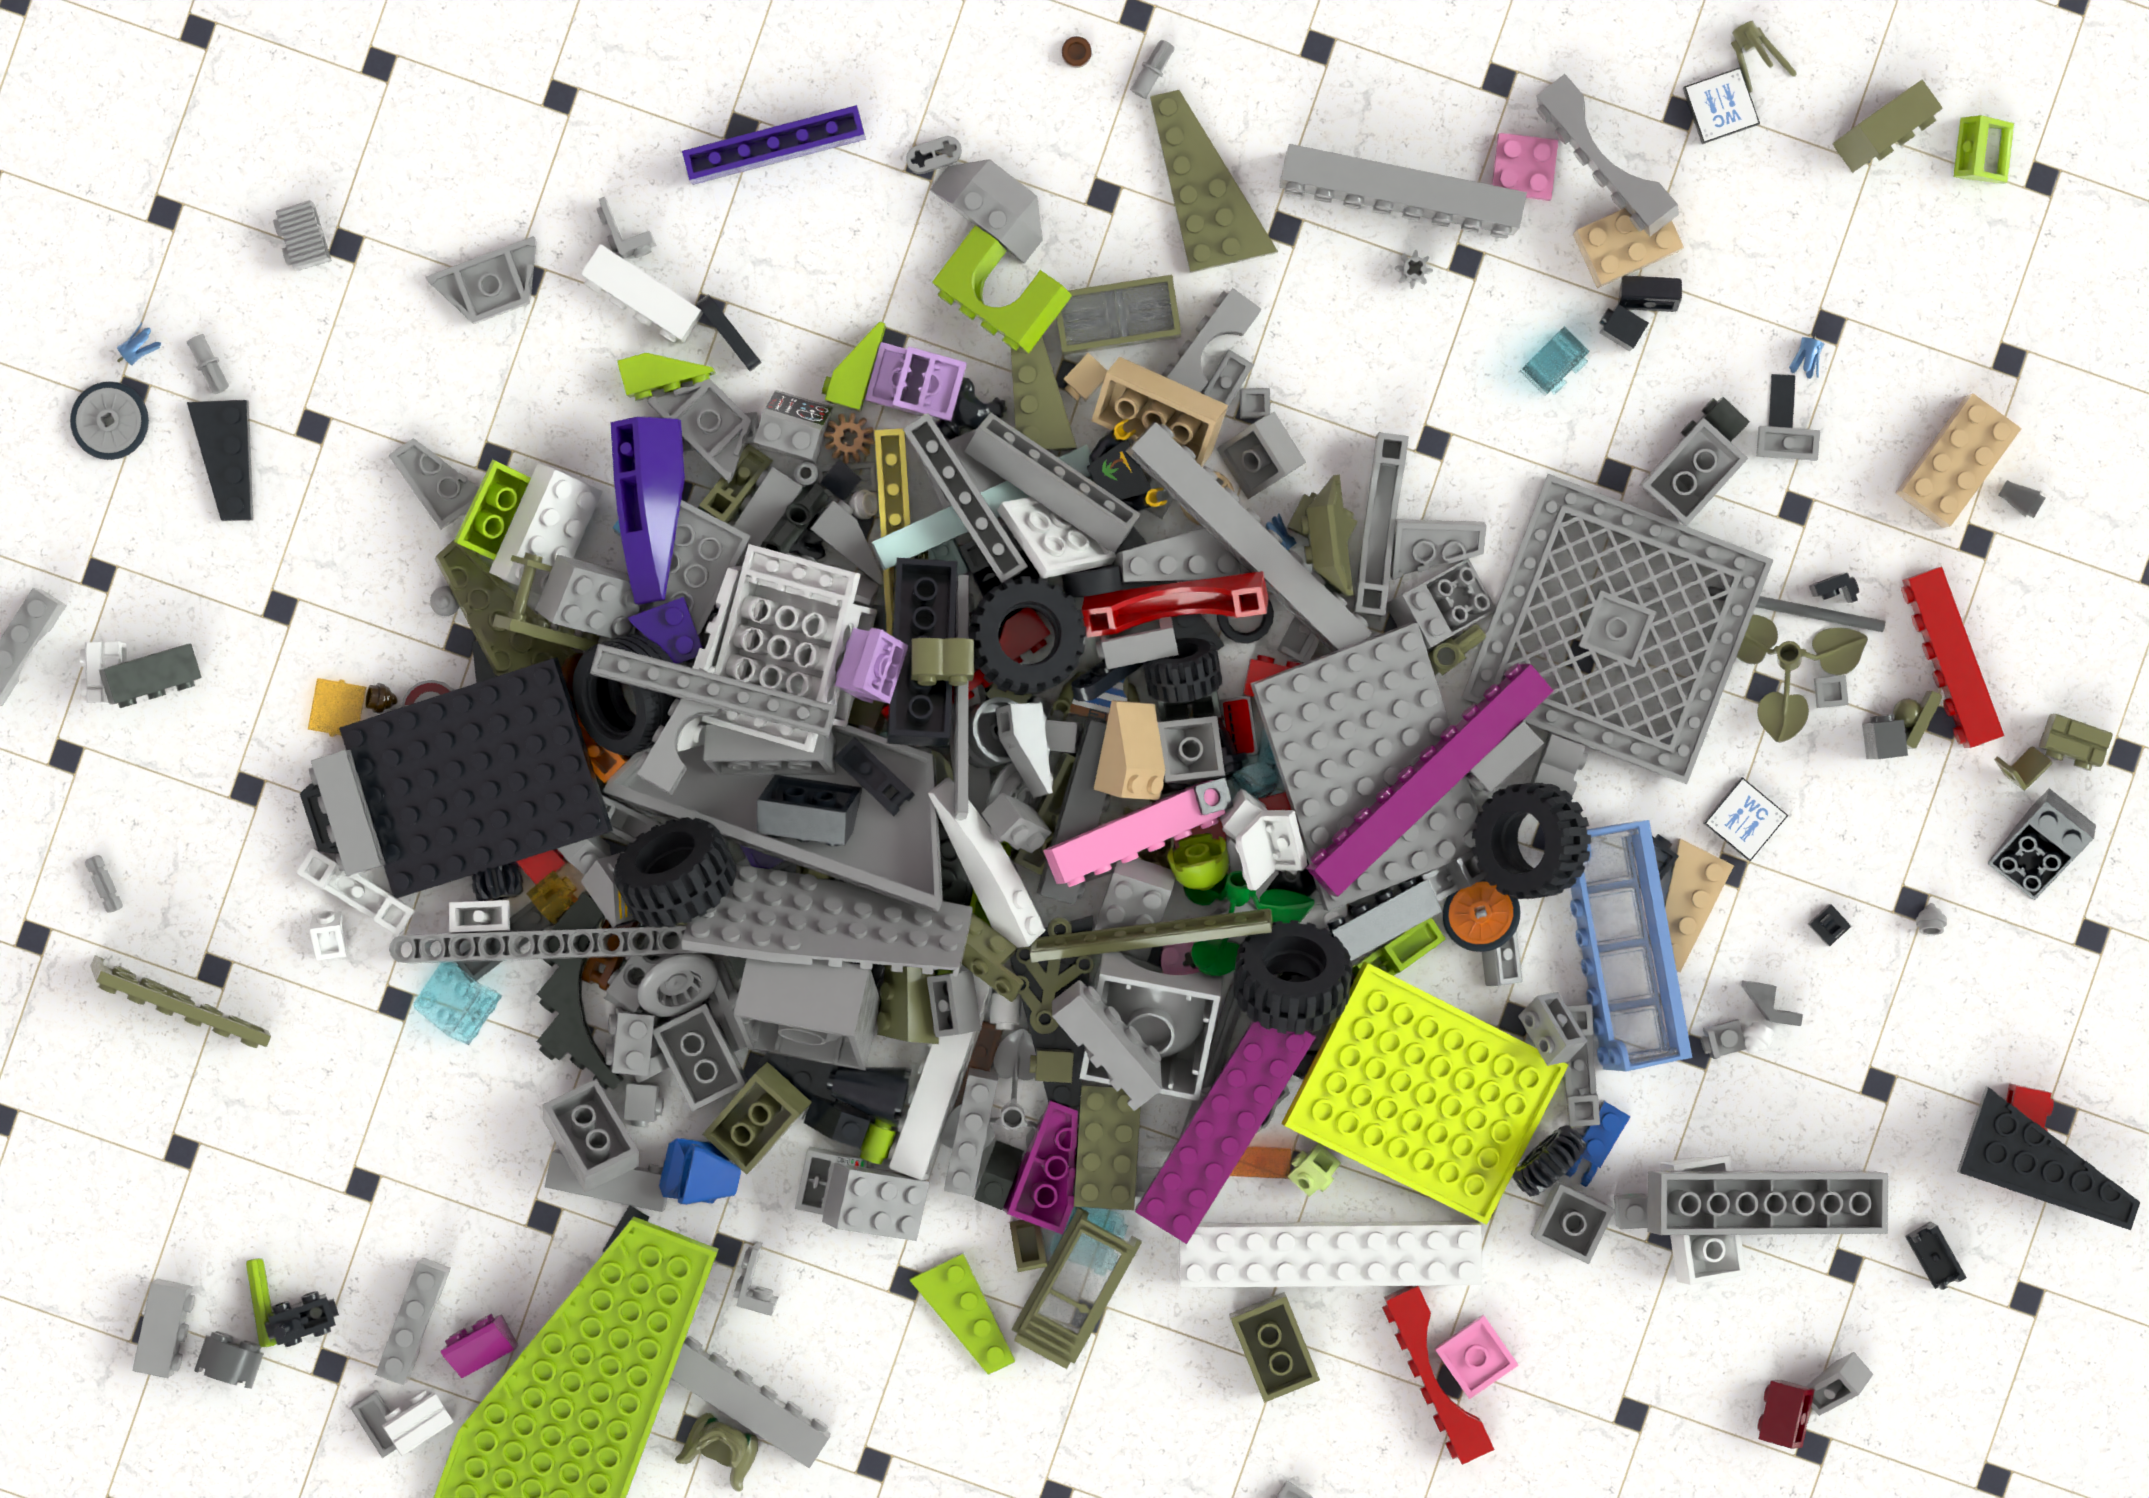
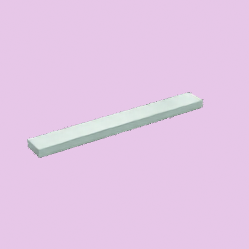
M1087 445L1058 457L1085 477H1090L1087 466L1090 465L1089 455L1091 452ZM1008 481L980 493L997 519L1001 517L997 509L1002 502L1030 497ZM950 506L873 541L871 545L883 570L895 566L897 558H913L967 533L968 530L954 508Z

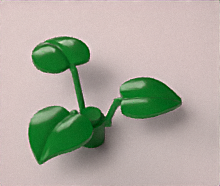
M1242 871L1227 873L1218 884L1209 890L1203 891L1183 886L1186 897L1198 905L1207 906L1216 899L1223 901L1226 897L1230 903L1228 914L1234 913L1235 906L1245 905L1251 897L1256 909H1271L1272 923L1277 921L1290 923V920H1297L1300 923L1315 904V900L1308 896L1283 889L1265 891L1261 895L1259 902L1256 890L1248 889ZM1229 938L1198 941L1193 944L1191 949L1192 961L1199 971L1206 975H1225L1235 970L1236 956L1240 945L1228 942Z

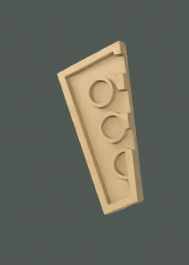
M1679 838L1676 853L1679 857L1673 864L1668 893H1666L1664 902L1677 972H1681L1734 865Z

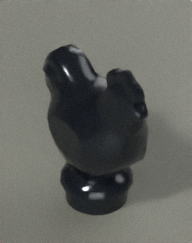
M963 377L951 422L939 419L935 424L944 436L951 440L960 436V428L978 429L990 413H993L998 418H1003V413L1007 411L1006 402L998 397L994 398L992 402H981L975 396L973 382L969 378Z

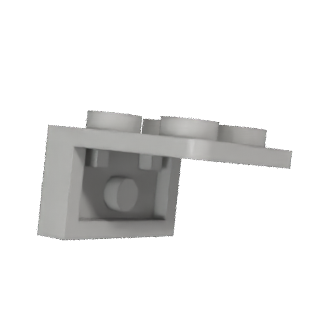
M615 1008V1014H609L608 1032L609 1035L613 1036L612 1044H606L604 1061L606 1065H610L612 1073L648 1076L654 1015L624 1012L622 1008Z

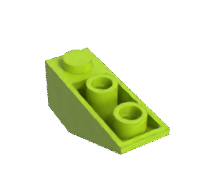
M650 353L617 360L626 395L629 398L634 397L635 401L653 397V391L663 389L664 393L674 392L673 390L682 388L681 384L692 381L693 385L698 382L710 379L712 375H716L713 367Z

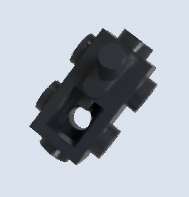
M314 1291L301 1296L302 1302L290 1305L289 1301H285L272 1306L273 1312L268 1313L269 1321L264 1322L269 1340L275 1338L277 1345L284 1344L285 1347H290L302 1342L301 1337L312 1333L314 1337H318L331 1332L330 1327L336 1325L334 1317L339 1316L334 1298L328 1300L326 1293L319 1295L318 1291ZM317 1307L321 1309L322 1313L319 1317L315 1318L310 1315V1311Z

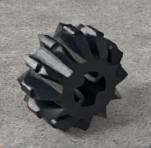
M506 864L493 869L487 868L484 872L479 870L472 876V889L478 901L508 900L517 897L524 891L523 877L519 868L515 865Z

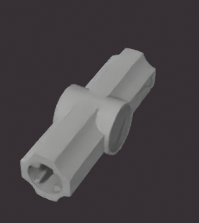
M720 959L714 962L718 971V981L714 991L709 996L708 1002L716 1021L719 1024L721 1023L730 1048L735 1052L747 1047L733 1015L739 991L736 987H733L725 964Z

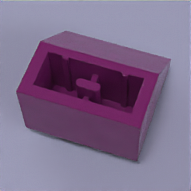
M491 1313L472 1325L473 1330L467 1332L466 1328H463L445 1340L447 1345L440 1352L461 1378L514 1351L519 1346L502 1314L494 1318Z

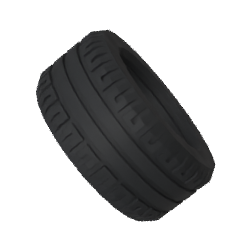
M623 635L599 643L673 663L669 655L657 643L641 635ZM598 644L588 648L577 663L572 683L573 700L583 727L598 745L619 755H632L652 748L655 744L652 738L660 725L665 727L671 717L668 715V711L676 698L679 700L682 698L629 685L634 694L636 704L635 715L630 710L623 696L621 682L590 674Z

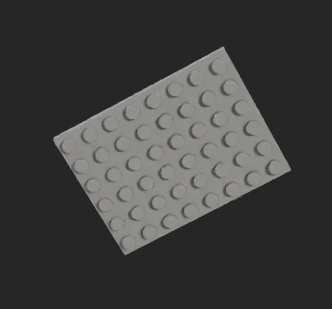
M1418 622L1408 623L1251 683L1291 810L1295 811L1300 836L1309 864L1312 863L1310 858L1318 850L1326 849L1334 842L1332 837L1340 829L1348 828L1355 822L1354 816L1364 807L1369 808L1377 801L1375 797L1383 788L1391 787L1399 780L1397 775L1404 768L1415 765L1420 760L1419 754L1426 747L1436 745L1442 739L1440 737L1441 733L1450 726ZM1467 775L1450 789L1338 897L1329 895L1314 878L1324 910H1333L1449 864L1456 858L1472 851V847H1475V839H1472L1473 829L1477 828L1475 819L1478 810Z

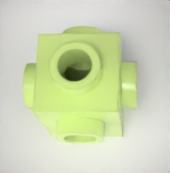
M1318 1143L1308 1153L1302 1150L1291 1162L1294 1168L1287 1177L1310 1197L1318 1189L1323 1192L1334 1180L1332 1175L1341 1162Z

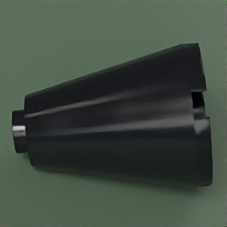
M838 1067L837 1072H830L827 1089L832 1090V1097L888 1125L898 1127L899 1120L894 1118L895 1116L901 1117L909 1087V1079L904 1077L905 1075L911 1077L912 1069L906 1067H866V1070Z

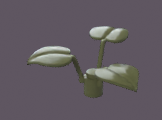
M1752 615L1736 657L1744 663L1755 665L1763 661L1766 653L1769 655L1777 654L1778 665L1785 670L1784 695L1779 692H1771L1765 695L1757 709L1758 720L1761 726L1775 742L1782 743L1795 737L1805 726L1808 719L1809 708L1806 699L1799 694L1789 695L1791 671L1800 666L1802 657L1814 661L1820 660L1822 669L1829 674H1847L1858 665L1868 641V637L1865 634L1848 628L1825 629L1819 632L1812 641V647L1817 654L1814 655L1806 652V649H1801L1793 641H1786L1780 644V646H1775L1778 640V631L1775 624L1764 616Z

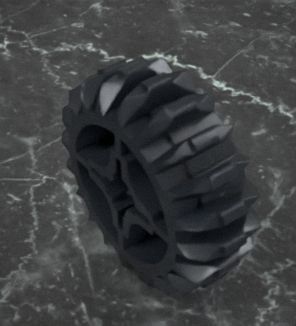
M1570 1125L1560 1127L1548 1135L1525 1156L1524 1160L1515 1169L1512 1178L1517 1183V1186L1529 1197L1539 1195L1548 1187H1551L1553 1183L1567 1173L1584 1153L1586 1143L1582 1139L1583 1137Z

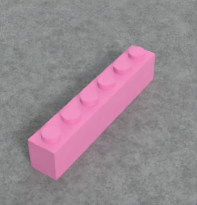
M1213 780L1200 782L1043 850L1056 884L1067 883L1068 887L1077 885L1085 881L1084 875L1094 871L1095 875H1099L1111 870V863L1121 860L1123 864L1138 858L1137 852L1147 848L1148 852H1152L1164 847V840L1174 836L1176 841L1191 835L1190 829L1200 825L1204 829L1217 824V817L1226 814L1225 810L1201 815L1194 792L1195 786ZM1209 788L1204 794V800L1210 806L1216 805L1219 799L1218 793L1214 789Z

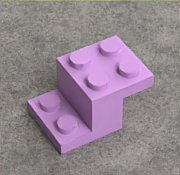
M881 342L865 401L919 416L929 413L932 417L951 422L967 362L909 346L908 349Z
M871 627L870 631L853 628L851 636L846 642V652L842 664L836 673L835 686L865 702L873 703V700L890 704L908 645L880 629Z

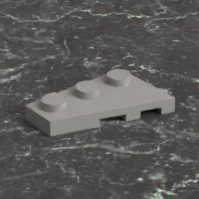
M413 438L389 454V458L440 530L468 512L479 487L445 463Z
M1395 519L1391 565L1392 580L1403 577L1402 575L1414 571L1419 573L1429 570V567L1446 562L1450 564L1484 554L1485 522Z

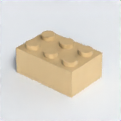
M1624 208L1577 229L1573 236L1597 289L1681 251L1684 246L1672 220L1650 237L1644 229L1640 232L1635 228L1629 218L1632 215Z

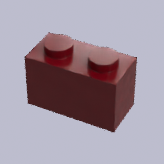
M1771 1380L1764 1392L1766 1405L1764 1414L1760 1416L1757 1429L1760 1431L1758 1439L1790 1449L1802 1448L1815 1389L1784 1380Z

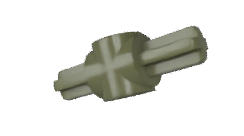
M1474 624L1454 640L1449 637L1428 653L1435 676L1438 673L1443 676L1466 659L1465 653L1486 638L1479 625ZM1448 647L1455 652V660L1452 664L1443 665L1439 662L1437 655L1442 648Z

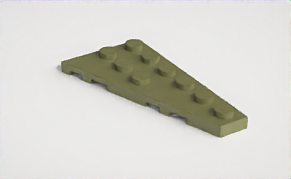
M1175 90L1150 96L1190 273L1278 253V250L1181 91Z
M454 540L436 555L435 561L496 677L558 657L562 667L567 658L577 654L571 647L492 626L495 614L507 617L509 611L512 612L517 594L500 577L489 573L490 568L471 549L455 543ZM526 605L524 615L527 617L525 622L532 624L533 619H537L538 615Z
M94 956L90 967L95 981L99 983L98 987L106 992L116 994L117 990L128 995L127 999L141 1005H144L147 1001L156 1005V1010L166 1015L173 1016L174 1012L185 1016L184 1020L199 1027H201L202 1023L213 1027V1032L229 1038L230 1034L241 1037L240 1042L253 1048H257L258 1045L267 1047L271 1039L269 1031L233 1015H229L228 1019L222 1017L224 1013L209 1004H201L198 1007L191 1000V997L149 978L142 977L141 981L136 979L137 975L130 972V970L121 966H114L111 969L103 965L105 959Z

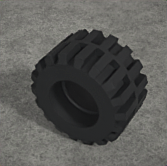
M1199 638L1176 639L1179 655L1143 662L1148 694L1154 700L1169 703L1194 701L1212 694L1222 685L1218 650L1216 644L1209 640Z

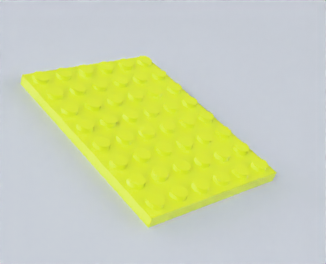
M1364 961L1350 988L1348 1004L1345 1005L1344 1012L1332 1023L1281 1124L1487 1225L1569 1065L1563 1062L1547 1066L1537 1048Z

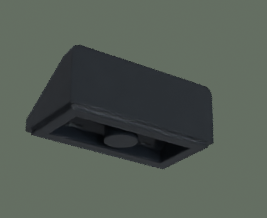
M1622 277L1618 304L1627 310L1678 311L1682 300V280L1680 278Z

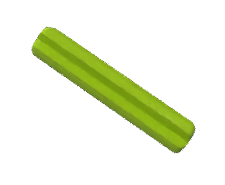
M255 1258L246 1262L258 1341L260 1347H271L276 1345L277 1342L275 1338L269 1340L264 1322L269 1321L268 1313L272 1312L265 1264L262 1258Z

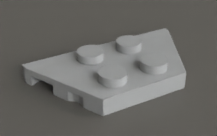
M534 236L426 276V280L473 324H477L530 304L537 241Z
M710 379L698 382L692 387H682L673 390L674 393L658 398L656 396L651 397L647 401L648 404L662 418L681 420L682 438L730 483L752 426V420Z

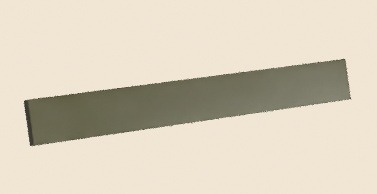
M1261 909L1038 937L1031 944L1030 958L1031 962L1270 933L1272 932L1273 917L1271 909Z

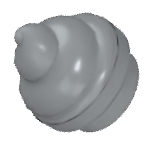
M448 586L437 588L430 597L431 608L438 615L451 616L460 607Z
M1930 903L1919 913L1916 925L1919 927V932L1924 935H1939L1944 932L1947 918L1939 908H1936L1934 903Z

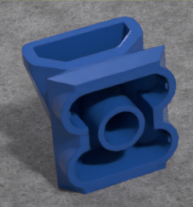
M676 1138L668 1144L659 1188L663 1197L678 1199L679 1204L688 1205L698 1202L713 1204L716 1199L731 1197L736 1194L741 1169L731 1163L729 1158L710 1142Z

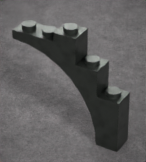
M584 891L551 930L597 929L605 916L590 894ZM586 935L582 936L578 941V948L580 951L585 952L590 945V940ZM556 936L551 938L548 943L549 950L552 953H555L560 948V940ZM585 958L543 959L552 967L556 963L559 968L536 995L541 998L539 1003L550 1013H554L556 1010L559 1015L536 1041L541 1045L539 1050L550 1060L557 1058L560 1061L567 1053L571 1054L570 1061L581 1070L589 1069L595 1074L593 1080L597 1079L602 1088L607 1090L610 1087L614 1090L624 1078L619 1073H612L610 1065H606L605 1057L596 1045L585 1017L581 978Z

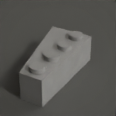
M1205 528L1116 552L1115 555L1117 557L1113 562L1114 565L1119 566L1121 583L1186 582L1240 574L1239 561Z

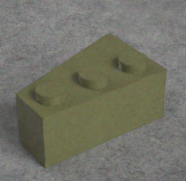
M1922 79L1832 143V145L1851 172L1854 173L1876 157L1878 161H1881L1894 151L1891 147L1894 143L1898 142L1902 146L1916 136L1913 133L1915 128L1919 127L1923 131L1937 121L1934 115L1941 111L1943 107Z

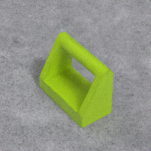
M1982 115L1960 117L1953 177L2006 184L2008 182L2014 123ZM1989 128L2001 129L1996 174L1984 171Z

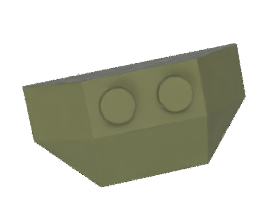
M1339 474L1333 475L1307 507L1305 510L1306 516H1301L1302 533L1308 534L1309 546H1304L1306 564H1311L1314 572L1319 574L1326 582L1346 597L1354 594Z

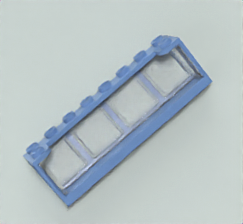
M1633 821L1587 829V834L1591 835V844H1588L1587 851H1590L1589 861L1583 863L1585 870L1582 876L1575 877L1576 883L1571 887L1572 900L1570 908L1572 915L1576 918L1578 927L1576 930V941L1582 949L1581 969L1588 982L1586 996L1593 1010V1031L1599 1043V1048L1597 1049L1598 1061L1603 1065V1070L1626 1072L1692 1058L1650 821Z

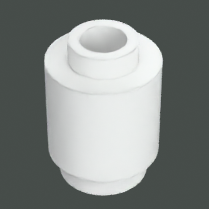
M994 990V994H991L990 1023L996 1024V1030H1014V1025L1020 1024L1021 995H1018L1013 1002H1010L1004 996L998 994L996 990Z

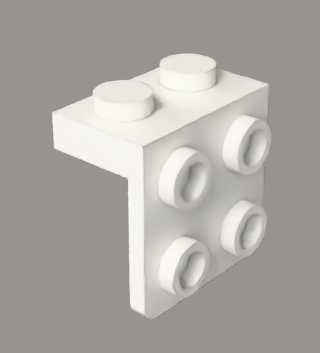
M1262 810L1237 835L1236 850L1240 855L1243 867L1242 875L1249 890H1257L1275 870H1303L1307 866L1294 810Z

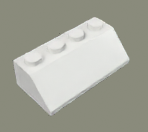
M1728 1155L1686 1158L1660 1163L1661 1171H1732L1730 1156ZM1670 1235L1677 1282L1694 1285L1746 1275L1741 1235Z

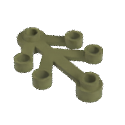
M1063 917L1053 918L1047 927L1049 936L1056 935L1054 927L1057 924L1065 926L1064 934L1072 932L1071 924ZM1019 947L1016 951L1017 960L1025 964L1043 989L1042 1001L1040 1003L1029 989L1028 979L1023 975H1017V977L1026 982L1025 988L1020 990L1019 994L1032 1011L1030 1024L1038 1033H1052L1059 1025L1052 1017V1001L1055 998V992L1082 973L1087 974L1091 972L1094 962L1087 955L1079 956L1075 964L1058 975L1061 959L1048 960L1045 973L1038 962H1031V958L1022 960L1019 957L1022 949L1030 951V947ZM1088 959L1090 967L1087 970L1080 969V960ZM1044 1013L1049 1014L1051 1017L1050 1022L1046 1025L1039 1022V1017Z

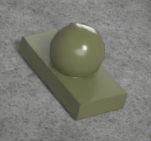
M1926 691L1920 704L1916 700L1908 698L1899 701L1895 705L1893 710L1895 720H1904V726L1907 728L1905 734L1908 749L1917 748L1943 698L1939 693Z

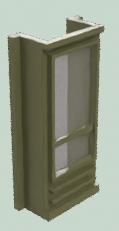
M1078 1207L1048 1261L1047 1267L1042 1272L1011 1329L1016 1332L1015 1342L1065 1369L1068 1368L1071 1362L1075 1364L1142 1243V1240L1131 1236L1127 1242L1088 1221L1089 1212Z

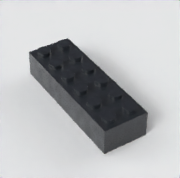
M913 558L896 559L891 636L907 644L908 649L890 704L888 703L886 744L948 747L951 734L952 685H949V681L938 680L935 685L925 686L919 685L917 680H911V642L915 638H954L958 561Z

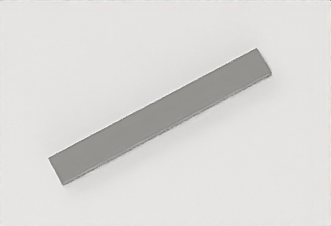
M958 575L954 638L968 639L969 575ZM968 681L966 685L954 686L955 819H966L968 815Z
M599 643L590 671L591 675L830 737L837 711V706Z

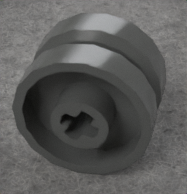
M994 697L968 707L969 764L976 768L990 769L1012 761L999 740L996 709L1018 703L1009 698Z

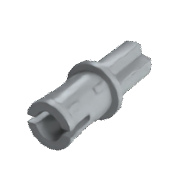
M1164 40L1158 42L1147 63H1142L1144 68L1134 85L1130 88L1133 93L1147 99L1158 77L1164 75L1162 70L1174 52L1172 44Z
M204 334L189 339L187 345L190 347L198 363L196 368L198 371H202L212 393L218 394L225 391L229 384L218 365L219 358L214 357Z

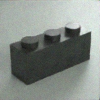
M191 643L99 670L109 705L118 703L119 708L137 704L136 698L147 695L149 700L166 695L165 689L176 686L177 691L195 686L193 680L202 678Z

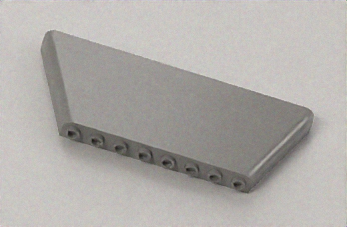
M848 723L846 727L832 726L831 733L837 739L836 755L855 737L915 794L910 801L906 800L899 807L900 811L894 817L837 762L835 775H781L862 787L854 830L845 846H828L823 842L817 841L800 842L796 838L783 836L772 838L767 836V834L757 833V799L774 775H716L703 760L704 745L678 751L679 757L687 770L672 796L643 780L637 774L640 770L636 767L639 759L645 751L650 753L652 748L635 753L607 781L603 791L608 797L620 803L668 820L674 819L678 821L685 817H689L692 820L694 818L703 819L715 825L725 840L930 912L938 913L943 902L938 813L928 794L937 786L935 757L931 754L932 750L925 746L914 745L913 748L907 745L886 744L887 736L884 738L875 735L876 731L864 725H859V728L849 726ZM892 786L884 795L891 799L898 791Z

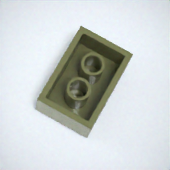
M767 1062L750 1078L702 1135L747 1175L759 1164L812 1102Z
M1285 1292L1229 1314L1264 1403L1320 1381Z

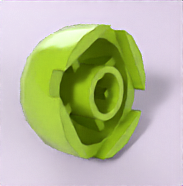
M1212 834L1193 835L1179 841L1180 847L1174 852L1172 848L1169 850L1167 858L1170 868L1181 885L1204 891L1213 888L1225 877L1229 868V854L1227 844L1222 837L1219 836V841L1213 839Z

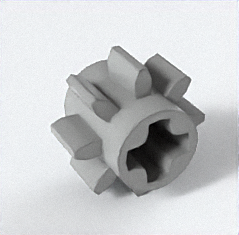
M1417 250L1414 251L1411 258L1402 254L1401 260L1404 262V265L1395 267L1396 271L1402 272V277L1398 282L1402 283L1405 280L1410 282L1411 289L1414 288L1417 281L1425 285L1427 280L1424 274L1433 272L1432 268H1426L1429 256L1422 259L1418 257ZM1409 263L1412 266L1418 264L1421 267L1418 271L1420 276L1415 273L1412 275L1408 274Z

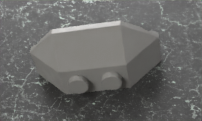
M990 159L948 166L930 189L932 193L968 221L995 238L1008 252L1024 264L1043 241L1037 195Z

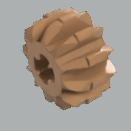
M855 413L850 414L849 422H846L843 414H839L838 418L841 425L838 426L835 422L830 421L828 424L835 432H824V437L834 439V441L825 444L827 450L838 447L833 452L832 457L837 459L843 452L844 464L849 463L850 454H853L855 462L859 463L861 462L858 455L860 450L864 455H870V451L864 447V444L874 445L875 440L865 438V436L872 434L874 430L872 427L862 430L867 423V419L864 417L855 424ZM850 431L852 435L855 432L857 433L858 437L854 439V445L849 446L847 442L842 444V439L845 438V432Z

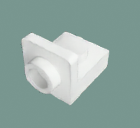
M326 910L312 916L310 934L316 960L347 956L341 911L333 912Z

